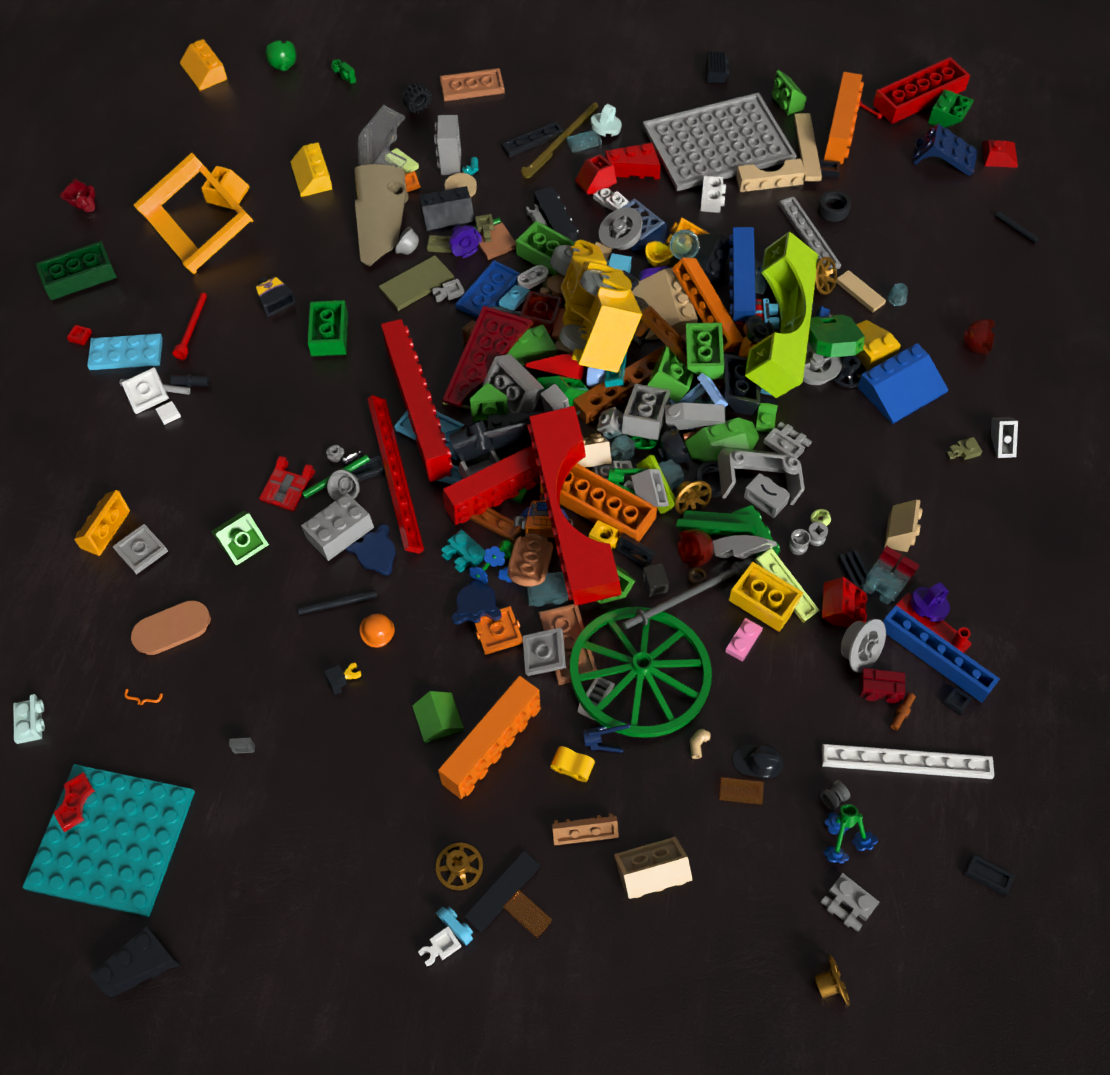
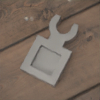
M459 279L443 283V288L437 287L432 289L433 296L436 295V302L442 301L445 297L451 300L464 295V289Z

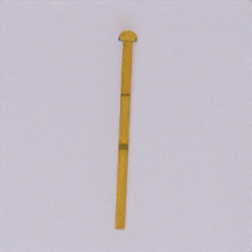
M594 102L528 167H523L521 175L527 179L531 178L553 156L552 152L565 138H569V135L598 108V104Z

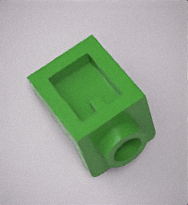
M760 403L757 412L756 431L770 433L775 428L777 405Z

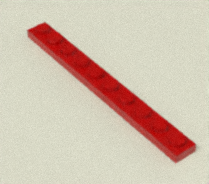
M371 395L368 398V404L404 550L420 554L424 547L387 402L385 399Z

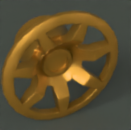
M822 257L816 265L815 285L821 294L827 295L835 287L837 269L830 257ZM834 273V279L829 277V274Z
M704 481L683 482L677 489L675 500L677 512L684 516V511L688 509L689 505L691 511H696V502L702 504L701 509L707 506L712 495L711 487ZM702 485L707 487V489L700 491ZM708 494L707 499L705 501L700 498V496H705ZM679 503H684V505L680 509Z
M455 843L447 846L439 854L436 861V874L439 881L445 887L452 890H465L472 887L479 880L483 871V861L480 853L476 848L466 843ZM460 847L459 850L448 853L451 849ZM464 848L470 849L474 854L468 857L464 852ZM445 855L447 857V865L440 867L441 860ZM476 858L479 861L478 870L470 866V863ZM440 871L451 872L447 882L442 878ZM469 872L477 874L476 877L470 883L467 884L465 873ZM456 876H460L464 885L454 886L451 883L455 880Z
M828 955L831 969L815 975L819 991L823 998L839 993L842 995L847 1006H849V996L847 990L845 991L844 982L840 980V971L834 958Z

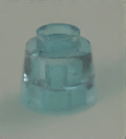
M898 283L892 287L888 295V301L891 304L901 306L906 303L908 295L906 285Z

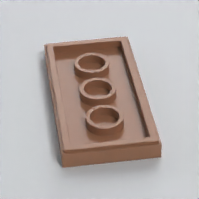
M500 68L440 76L444 101L505 93Z
M575 604L539 612L543 631L556 628L563 630L566 668L555 670L558 685L571 683L569 674L571 653L578 636L585 629L578 605L575 606ZM582 648L578 660L579 674L597 671L591 650Z

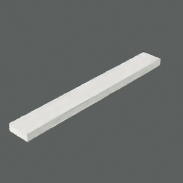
M831 744L822 745V766L983 779L994 778L992 756Z

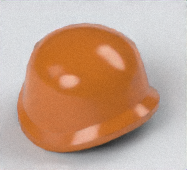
M379 613L366 617L360 624L361 638L370 647L378 648L385 646L392 639L395 632L393 622L385 615Z

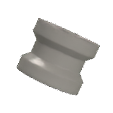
M814 522L810 525L808 533L811 539L809 543L813 546L824 544L828 534V528L825 524Z

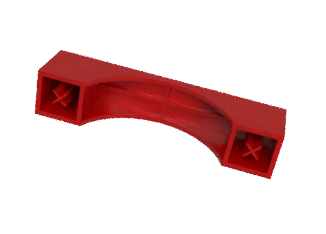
M575 406L529 416L531 424H528L529 434L569 600H574V604L577 606L622 595L611 545L593 540L580 533L569 523L560 508V495L565 479L573 467L586 457Z

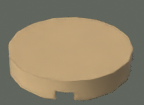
M466 173L451 175L445 182V190L467 186L470 198L477 190L476 180L473 176Z

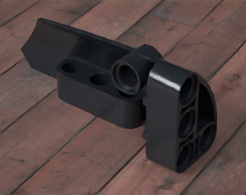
M528 416L506 427L487 431L483 420H480L469 426L464 425L452 430L449 438L457 455L466 464L530 436L528 424H531Z

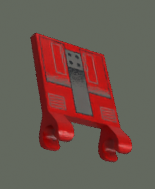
M279 456L276 467L259 499L294 511L302 496V492L313 477L315 470L312 465L307 464L304 467L302 476L285 471L288 466L287 458Z

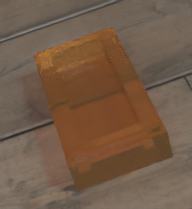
M721 777L719 800L762 805L764 782Z
M520 890L504 906V909L536 938L552 922V919Z

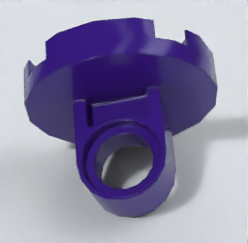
M457 225L451 229L453 234L449 240V249L456 257L462 256L466 258L478 250L477 246L479 242H482V238L476 228L472 226L460 227V225Z
M937 583L931 588L919 587L911 595L910 605L922 618L925 615L931 618L930 621L940 622L946 618L950 611L949 603L946 600L949 591L943 583Z

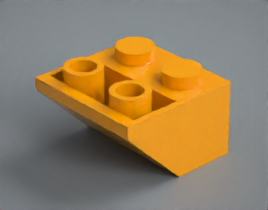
M216 166L211 173L238 204L250 188L231 169ZM207 179L202 186L206 202L234 210Z

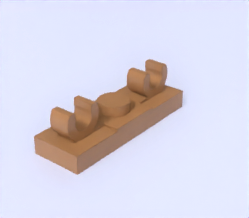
M609 814V817L601 818L598 815L596 819L590 818L574 820L572 822L566 819V822L558 823V820H555L554 824H552L554 845L619 838L617 816Z

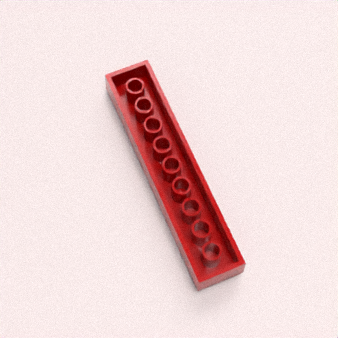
M402 319L383 323L381 327L385 347L406 411L408 410V417L416 436L415 439L429 482L451 476L450 469L453 468L450 458V449L445 444L446 438L444 432H441V423L439 418L436 417L435 405L430 402L432 401L430 391L425 389L427 388L426 379L421 376L423 372L421 365L417 362V353L412 350L414 348L412 338L407 337L410 336L408 327L403 325Z

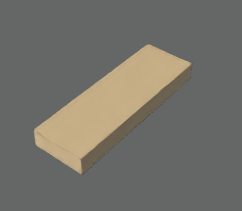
M849 270L836 279L838 285L871 312H875L886 302L883 297Z

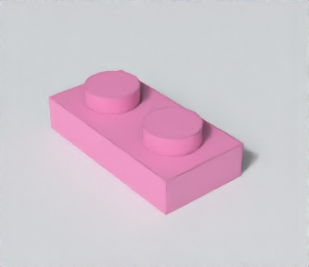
M745 618L725 652L743 662L762 632L763 627Z

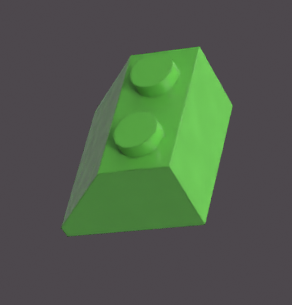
M242 511L211 531L236 566L269 545L250 514L246 511Z

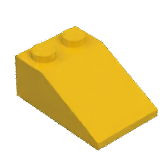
M868 320L856 324L864 334L865 339L863 350L855 356L860 359L866 371L898 354L901 345L890 332Z

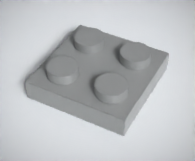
M145 524L113 546L116 553L136 575L168 552L167 548Z
M561 628L523 636L525 674L531 676L566 668L563 630Z

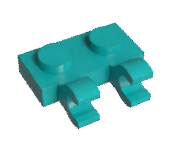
M462 529L447 540L448 545L441 549L443 552L442 557L446 561L451 559L456 553L461 556L454 561L456 564L455 569L460 573L469 565L475 568L484 560L486 555L485 550Z

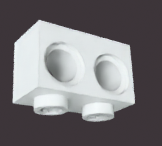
M704 176L700 211L720 213L721 206H724L725 196H722L726 190V184H723V177Z

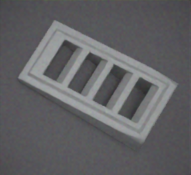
M602 677L595 678L586 695L588 698L600 703L612 691L615 684ZM598 684V685H600V686L606 688L607 690L604 691V690H602V689L596 687V685ZM579 703L578 713L594 720Z

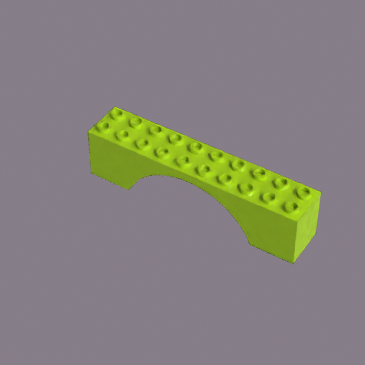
M790 231L765 249L761 270L778 303L781 317L780 333L774 332L749 349L745 372L747 378L775 398L786 394L789 390L803 383L817 271L816 265L819 255Z

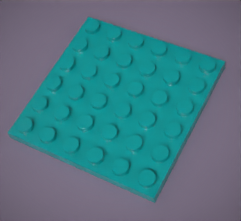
M74 764L67 782L84 772L95 790L84 803L83 817L85 820L64 832L53 813L22 888L149 917L195 791L190 788ZM65 787L63 789V792L60 796V799L55 810L58 809L64 801L66 792Z

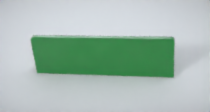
M684 511L683 519L677 520V527L681 533L756 536L759 517L757 515Z

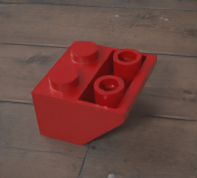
M599 154L585 161L575 182L588 195L594 194L600 189L611 187L617 183L613 164Z
M845 577L824 582L822 618L834 626L849 627L856 621L866 623V592Z

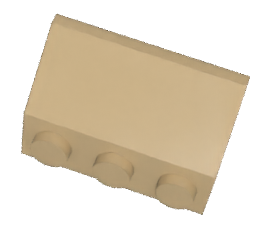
M676 837L614 854L620 878L629 899L633 897L639 898L647 893L659 892L665 888L683 885L688 881H692L688 856Z

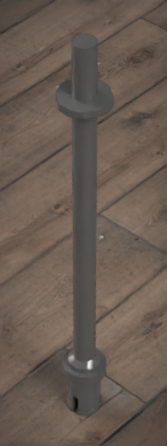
M750 556L740 562L736 561L732 563L730 569L646 611L637 609L636 616L622 623L623 627L628 629L638 623L646 626L648 618L734 575L741 577L752 562L756 563L755 558Z

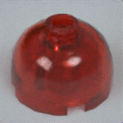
M979 319L974 321L968 330H965L964 341H967V346L974 353L989 355L988 352H991L995 335L991 330V327L995 328L993 319Z
M701 529L682 531L679 535L681 542H678V552L681 560L684 563L688 562L690 565L688 567L690 568L699 567L709 562L714 554V543L711 536Z

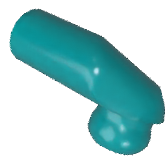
M472 157L470 159V166L466 165V168L463 167L462 172L471 176L479 170L478 158Z

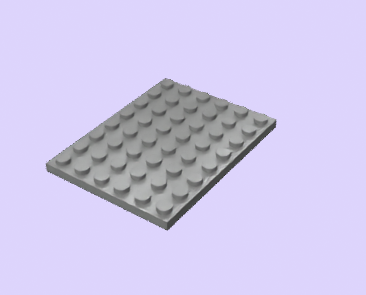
M759 93L643 122V128L676 191L703 185L704 176L723 177V179L734 177L737 175L738 166L754 164L758 169H764L783 164L785 160L796 159L797 156Z

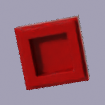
M75 325L67 339L70 342L85 345L92 331L90 328Z

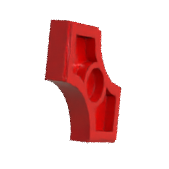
M84 772L64 784L66 791L64 801L54 811V815L64 832L85 820L83 817L84 803L95 791Z

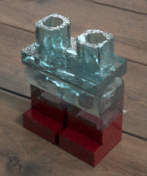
M886 546L868 573L863 591L868 594H873L875 590L881 593L880 601L886 605L891 601L895 602L920 565L904 556L892 573L902 554Z

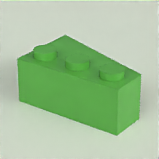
M540 325L528 329L506 355L511 354L522 366H525L524 363L558 356V350L545 326Z

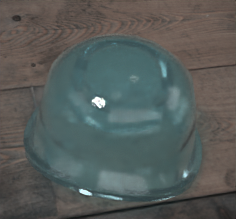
M680 230L672 236L670 250L676 258L680 260L682 258H693L699 251V239L694 232Z

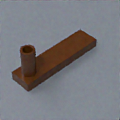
M651 306L643 310L641 321L638 323L634 334L637 337H641L650 328L687 366L686 341Z

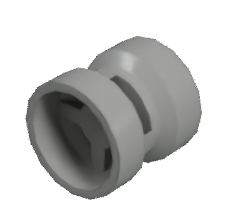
M803 529L793 531L789 542V550L796 555L804 554L808 549L811 539L810 534Z

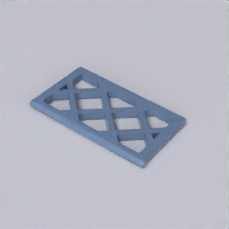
M634 198L622 208H630L636 204L639 208L633 209L637 210L640 215L641 212L649 214V216H642V221L648 220L647 225H642L641 230L646 229L640 236V240H642L665 222ZM651 220H656L658 222L655 225H650Z

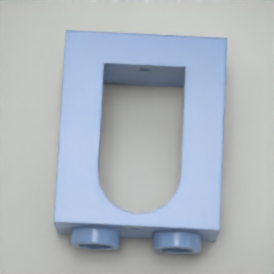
M704 373L697 377L700 383L678 402L693 403L707 392L715 404L724 405V407L729 405L711 378ZM670 400L671 404H678L674 400Z

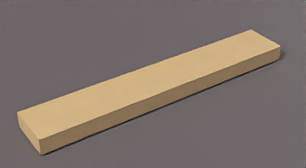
M810 113L794 114L800 156L806 172L804 179L805 181H821L822 174Z

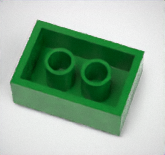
M345 300L310 302L308 346L311 356L346 355L348 312Z

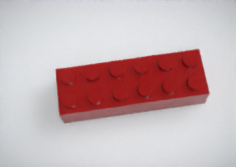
M949 57L877 90L873 106L893 124L936 104L944 89L956 94L966 90L970 74Z
M531 445L444 488V509L454 524L465 523L472 515H481L487 510V507L499 506L503 501L517 496L521 489L530 490L540 483L533 446Z

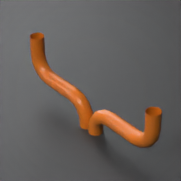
M128 689L124 693L126 699L137 700L138 705H143L145 702L157 703L163 696L160 693L157 700L144 699L141 701L137 697L128 696Z

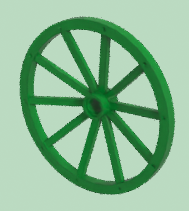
M626 607L607 612L588 624L580 633L573 646L569 674L572 689L580 705L594 720L606 728L625 725L626 723L609 717L602 710L635 677L637 682L630 728L615 732L633 737H657L672 733L688 724L696 717L705 704L712 680L710 659L700 638L684 622L662 611L648 618V624L643 626L640 652H637L615 621L636 616L637 609L646 611L650 608ZM650 619L664 623L677 631L650 654L646 653ZM608 624L632 657L587 642V640L598 629ZM682 636L692 645L699 658L653 661ZM582 648L628 663L583 674L578 672V660ZM638 664H643L646 667H640ZM701 666L702 687L700 694L656 668ZM630 671L597 706L588 698L581 685V681ZM652 675L696 700L695 703L683 715L675 719ZM643 679H646L668 721L667 723L656 726H637Z

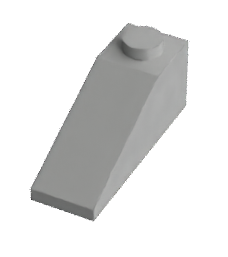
M699 403L665 405L666 423L669 428L676 426L678 430L725 423L724 405Z

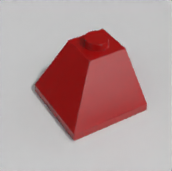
M999 140L982 141L985 166L1017 168L1015 142Z

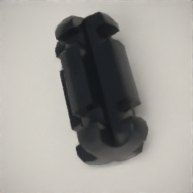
M358 451V454L356 452L346 456L347 458L343 457L342 463L344 467L364 456L362 451Z

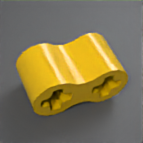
M559 746L550 767L558 773L569 775L578 781L587 782L595 760L587 755L576 753L567 747Z

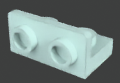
M35 694L30 695V700L13 703L14 741L19 744L42 739V731L45 729L42 719V712H44L43 701L39 700Z

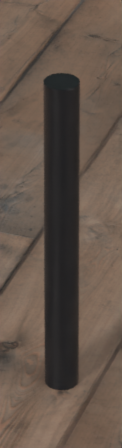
M376 590L298 607L299 615L377 598Z

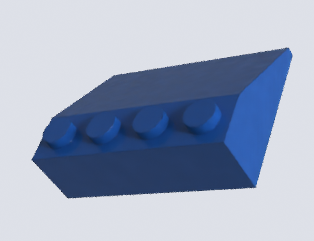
M918 343L863 373L858 385L863 394L892 424L948 392V388L931 357Z

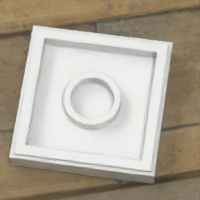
M151 368L121 382L136 414L169 399L155 368Z

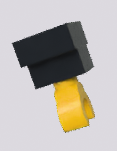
M356 663L350 664L345 672L342 671L339 665L324 671L326 680L334 695L342 692L341 687L347 685V679H358L361 677V671L352 672V670L357 668Z

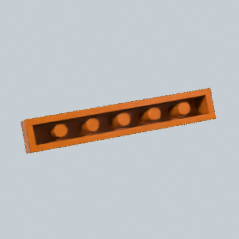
M682 258L672 268L673 272L703 323H722L724 353L735 352L742 344V335L697 259Z

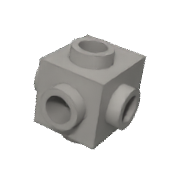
M615 407L602 411L597 430L608 439L621 435L624 414Z

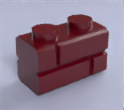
M862 669L860 674V697H865L868 701L884 699L888 703L902 701L905 696V672Z

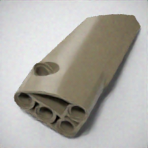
M370 164L357 166L354 169L357 193L355 208L360 260L368 266H371L384 254L396 248L399 242L404 204L409 199V195L406 190L405 171L395 166Z

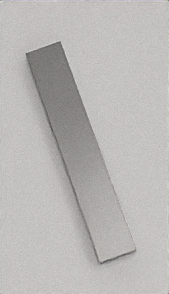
M795 197L779 201L780 208L803 242L819 254L818 261L822 257H830L834 261L836 269H840V262Z

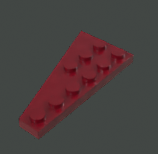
M483 306L443 397L444 403L461 407L485 380L494 358L506 355L533 324L532 320Z

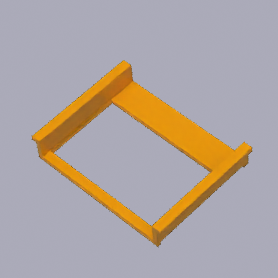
M193 153L188 155L134 204L136 209L147 218L184 262V266L193 274L250 221L253 222L252 218ZM201 171L238 214L198 249L162 205Z

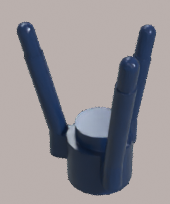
M630 724L611 728L599 726L583 730L585 747L591 746V751L603 750L622 753L623 749L601 746L598 743H602L601 734L630 728Z

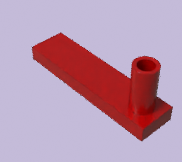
M907 593L896 604L961 652L965 653L972 645L968 640L971 634L968 628L961 627L957 632L944 620L932 622L930 621L931 618L925 615L923 618L919 616L910 605L911 594Z

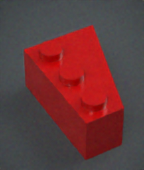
M652 143L605 151V158L613 164L616 177L629 178V175L644 179V176L659 180L660 163Z

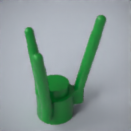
M609 468L608 481L636 495L635 490L620 485L619 482L623 483L624 475H635L648 470V468Z

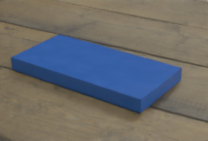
M494 260L456 302V308L478 319L483 306L496 309L499 305V300L518 283L517 278L521 273Z

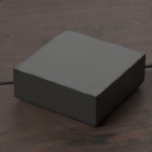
M251 738L229 739V746L234 754L255 752V744Z

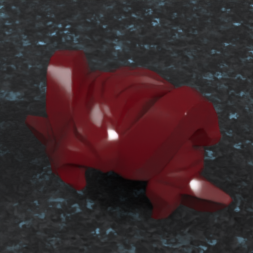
M77 178L73 179L72 183H69L60 195L61 199L85 212H93L95 209V189L91 185L86 186L83 182L78 181Z

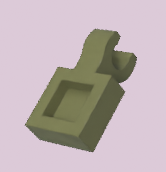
M492 215L476 216L478 232H483L485 242H491L490 231L494 230Z
M972 437L958 441L956 445L950 446L951 451L946 454L949 459L962 456L966 460L980 456L983 451L975 438Z

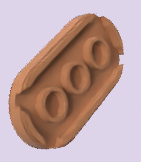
M529 533L525 534V537L521 538L520 536L516 539L507 570L508 577L513 582L522 586H537L545 581L553 552V544L547 541L548 538L540 534Z
M198 601L183 602L139 621L132 630L131 641L137 651L146 653V655L161 653L201 636L207 630L208 624H210V613L206 606Z

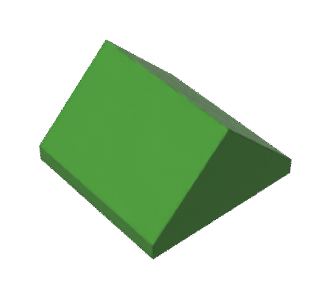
M488 382L470 398L473 423L480 420L487 422V414L508 413L507 396Z
M429 691L413 705L424 743L464 730L452 693Z

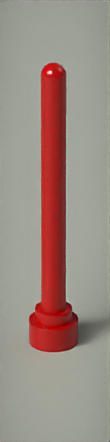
M202 292L199 296L181 343L174 347L172 354L177 359L184 360L187 357L188 342L207 298L205 292Z

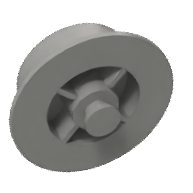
M629 207L611 212L600 225L599 238L601 242L607 247L618 250H625L634 246L641 236L643 221L640 213Z
M808 342L803 381L810 385H822L839 374L842 368L841 357L818 355Z
M871 619L866 623L856 621L846 630L841 642V653L844 658L849 659L850 667L853 671L861 673L863 668H871L877 661L886 638L884 623L879 619Z

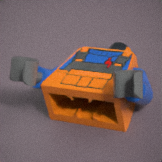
M544 494L540 495V501H532L530 507H527L520 516L514 518V528L521 526L522 529H525V534L536 533L554 538ZM561 509L566 519L573 526V520L569 519L565 511Z

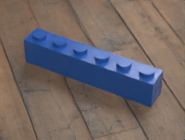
M733 227V234H729V245H732V248H729V258H732V262L729 263V272H733L729 280V286H733V289H730V300H733V304H730V314H733V321L746 322L756 312L754 227Z
M897 605L885 617L883 623L886 634L981 703L1000 680V678Z

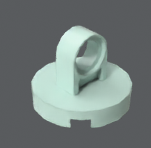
M606 104L602 113L592 116L590 125H592L591 129L602 136H606V133L611 134V136L618 135L622 125L621 121L615 117L616 108Z

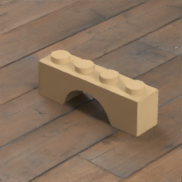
M793 159L785 160L784 166L773 172L762 171L754 164L738 166L736 180L740 192L802 185L806 172L802 160Z

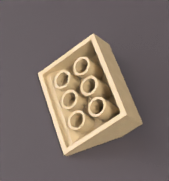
M672 268L663 269L639 281V285L632 291L641 312L651 306L679 335L686 332V323H697L698 321L694 306ZM650 328L644 333L645 341L658 339Z

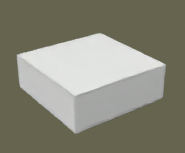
M172 401L156 408L164 425L181 417Z

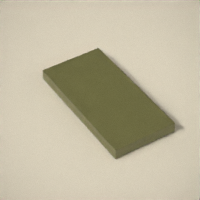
M434 255L379 286V290L399 311L432 292V289L440 288L443 283L454 280V275Z

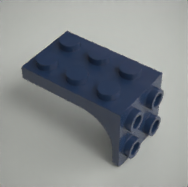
M940 124L930 128L923 137L916 141L913 164L916 165L926 157L936 156L943 158L968 176L974 173L977 150Z

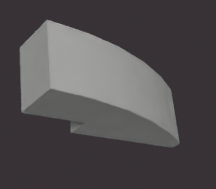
M750 535L729 536L712 541L715 555L721 558H728L734 555L735 557L745 559L777 546L775 541Z

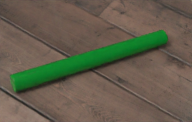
M364 455L340 470L352 472L369 462L370 459L367 455ZM331 475L303 491L304 497L308 498L325 488Z

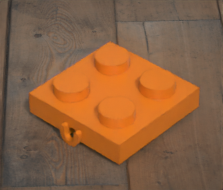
M511 606L499 609L502 613V618L498 621L482 616L479 623H474L477 630V638L481 642L485 655L523 644L519 630L520 624L518 619H515Z

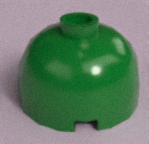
M276 41L266 47L265 55L268 63L273 68L286 71L295 63L296 50L293 43L286 41V43Z

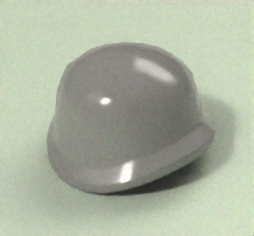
M407 227L402 232L395 252L397 254L408 255L418 246L419 237L411 227Z
M337 470L328 481V493L335 501L346 493L355 499L359 493V481L349 471Z

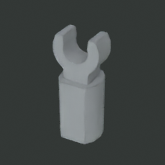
M534 205V210L526 207L527 215L531 217L533 223L538 221L547 226V222L539 211L538 205Z

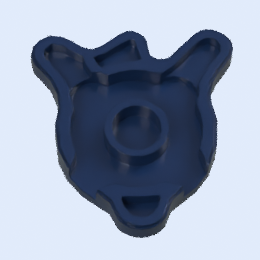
M387 525L379 526L376 532H367L362 536L363 542H354L345 548L347 552L353 553L358 557L359 563L366 570L367 568L375 570V572H379L384 576L392 572L396 550L393 542L388 537L389 527Z
M474 580L458 593L456 600L457 610L451 617L452 622L458 625L467 620L479 623L482 616L498 621L502 618V613L495 606L496 597L494 590L482 583V581Z

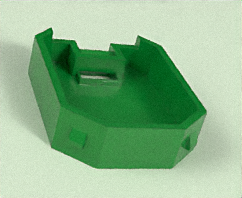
M832 315V317L825 318L811 317L808 342L816 354L826 357L853 356L863 350L865 336L851 317L845 315Z

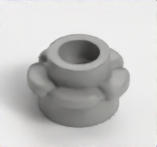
M339 445L329 447L326 451L327 458L332 462L341 461L344 449L340 448Z

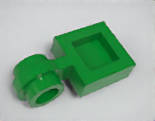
M339 59L332 62L331 67L334 72L340 73L341 77L350 84L356 82L352 67L346 62H341Z

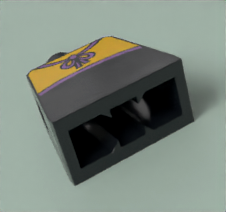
M261 277L258 280L259 285L255 289L267 317L296 303L293 291L278 277L269 280L267 277Z

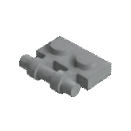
M780 422L778 427L774 428L767 435L763 443L778 453L797 459L804 452L805 446L809 447L812 441L806 438L805 434L795 431L791 425Z
M843 873L829 891L835 897L834 901L827 896L821 901L828 908V912L831 914L835 913L845 921L844 924L847 927L851 926L857 932L863 924L856 917L859 916L866 921L879 904L877 899ZM841 902L852 910L851 914L839 906Z

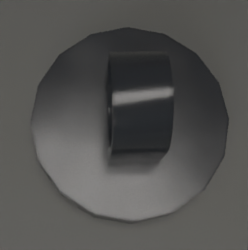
M754 315L750 316L743 324V331L745 337L756 345L776 332V329L769 321L767 323L762 321L763 317Z

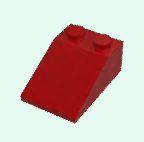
M572 351L570 354H562L529 362L525 366L574 379H584L586 366L579 365L577 360H572Z

